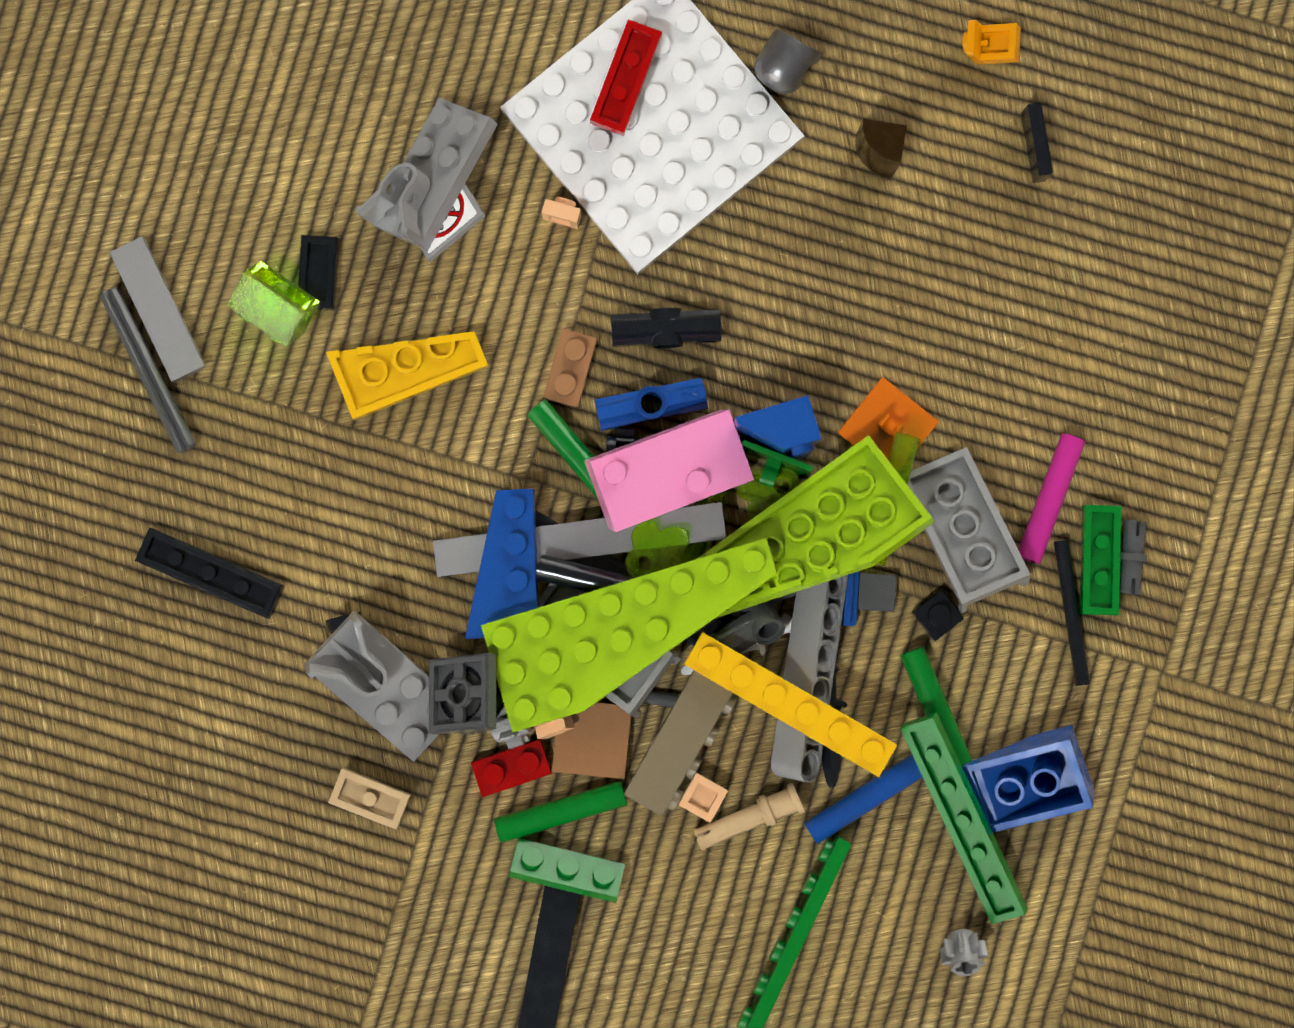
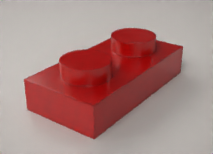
M541 739L471 762L482 798L552 774Z

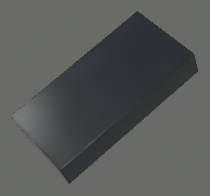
M1040 103L1028 104L1022 111L1021 117L1032 183L1045 182L1053 173L1043 109Z
M301 235L297 307L299 309L335 311L339 251L338 237Z

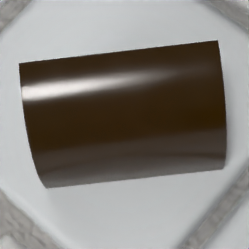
M863 118L855 136L856 151L862 163L876 174L893 177L901 162L907 125Z

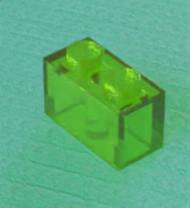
M259 261L243 272L227 306L237 312L240 318L253 323L266 332L270 339L287 347L304 334L320 301L264 262Z

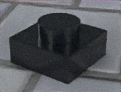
M939 590L911 612L933 641H937L964 619L942 590Z

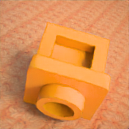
M969 20L968 31L963 34V50L977 65L1018 63L1021 26L1018 23L981 25L977 20Z

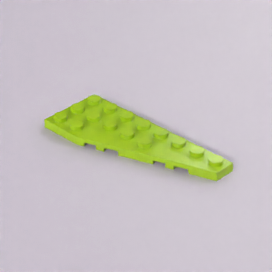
M868 435L697 559L767 538L777 575L717 617L719 618L873 567L935 522Z
M767 538L481 625L489 653L496 654V679L512 733L586 711L730 607L775 577L777 571Z

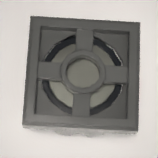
M481 653L429 660V734H475V732L487 733V730L496 729V717L499 716L504 706L496 679V654Z

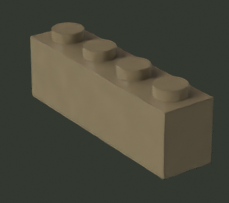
M693 670L625 788L624 795L660 816H663L667 808L673 811L683 795V791L678 789L685 776L689 779H692L702 761L697 758L703 744L707 747L711 746L720 730L719 727L715 726L721 713L728 716L738 696Z

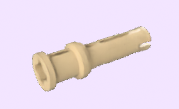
M788 783L786 789L770 796L760 795L756 799V804L700 828L693 829L700 849L705 851L709 847L763 824H766L767 827L770 825L773 827L777 825V820L796 812L800 815L805 813L793 783Z

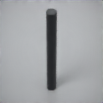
M1068 540L1055 541L1053 543L1076 686L1090 684L1069 543Z

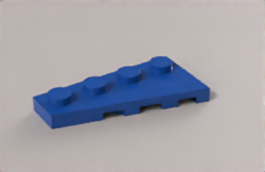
M534 489L496 490L465 639L484 638L481 627L483 624L539 608L538 580H536L537 541Z

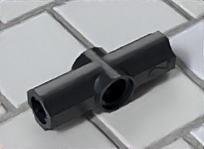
M658 308L650 310L649 313L611 315L612 346L651 345V348L666 349L682 347L686 343L721 342L720 309L682 311L680 308Z

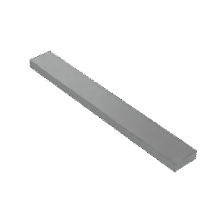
M722 502L678 508L618 532L609 530L605 518L536 527L537 564L541 555L562 560H573L723 540L727 537ZM487 534L433 541L437 577L479 572Z

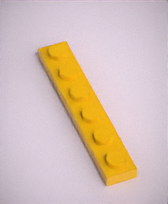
M703 632L684 663L687 667L877 777L881 775L897 747V744Z

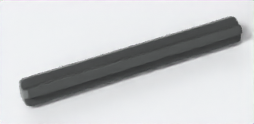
M116 287L106 290L100 295V298L176 451L184 453L196 446V442L121 291Z

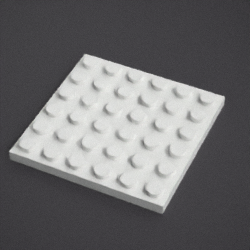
M631 0L500 107L504 115L637 275L804 139L803 133L691 0ZM629 19L662 31V37L625 135L622 136L590 124V118Z

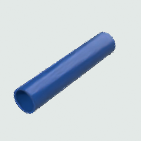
M913 755L907 756L882 772L879 777H874L805 821L804 824L817 844L821 843L923 778Z

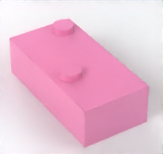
M729 410L712 412L584 460L608 528L614 532L754 480Z

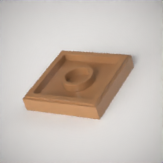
M597 702L586 711L571 715L574 729L555 736L552 772L625 779L631 715L616 704Z

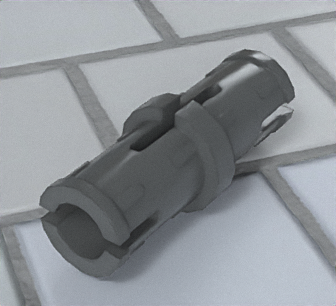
M1123 520L1122 552L1120 555V593L1141 595L1143 563L1147 562V555L1144 554L1147 522Z

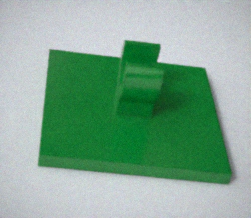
M746 440L742 442L744 453L766 461L758 483L770 488L775 483L780 467L807 476L813 470L814 466Z

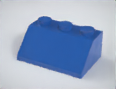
M808 395L737 416L733 421L740 439L796 460L808 457L815 450L814 446L822 439Z

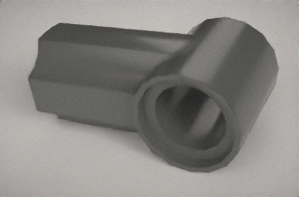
M770 600L741 610L740 616L710 633L709 636L734 651L741 653L756 643L766 645L777 641L784 634L785 625Z

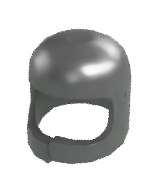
M775 29L755 61V73L758 79L773 91L781 94L793 93L802 85V78L809 66L817 64L823 54L806 46L789 34Z

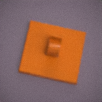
M882 377L838 431V434L853 446L869 435L899 473L939 421Z

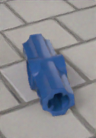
M702 378L658 387L648 386L639 391L595 399L601 431L643 422H656L662 418L708 409ZM654 395L661 400L662 407L658 412L649 414L642 409L641 402L646 396Z

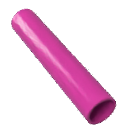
M1064 433L1060 435L1018 548L1023 560L1039 565L1042 561L1085 445V441L1078 437Z

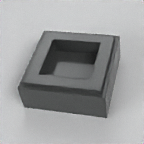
M860 573L857 610L894 612L897 576Z

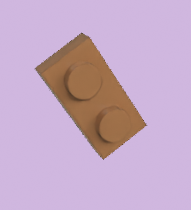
M562 328L543 399L579 408L598 341L596 337Z

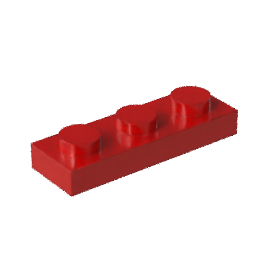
M628 19L591 115L590 124L622 136L625 135L660 43L662 31Z

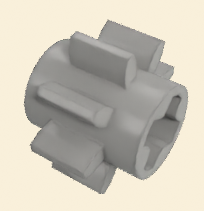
M503 706L499 716L496 717V729H490L496 742H506L508 749H512L530 741L529 734L535 731V727L512 733L506 709Z
M958 929L948 935V939H943L944 947L940 948L942 964H950L951 972L959 976H970L980 970V966L985 965L984 958L988 957L985 940L978 941L977 933L968 929Z

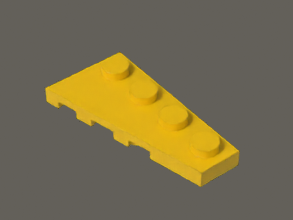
M475 331L430 337L416 341L393 342L394 344L364 346L351 350L326 352L353 420L489 367Z

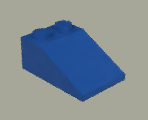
M1072 725L1035 734L962 766L992 832L1093 808L1095 791Z

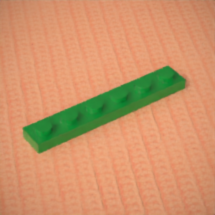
M937 712L904 723L900 730L991 924L1025 915L1028 907Z
M835 834L832 841L826 839L817 857L822 862L816 874L810 872L801 890L805 897L800 908L794 906L789 913L785 926L789 927L784 941L780 939L776 941L769 956V960L773 961L768 974L763 972L760 974L753 989V993L757 995L751 1008L744 1007L738 1019L737 1027H764L852 845L848 840Z

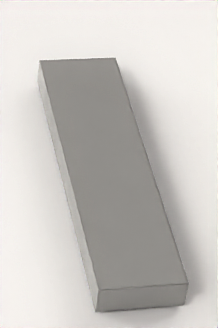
M140 237L109 252L171 382L175 383L206 368L205 362L145 238Z

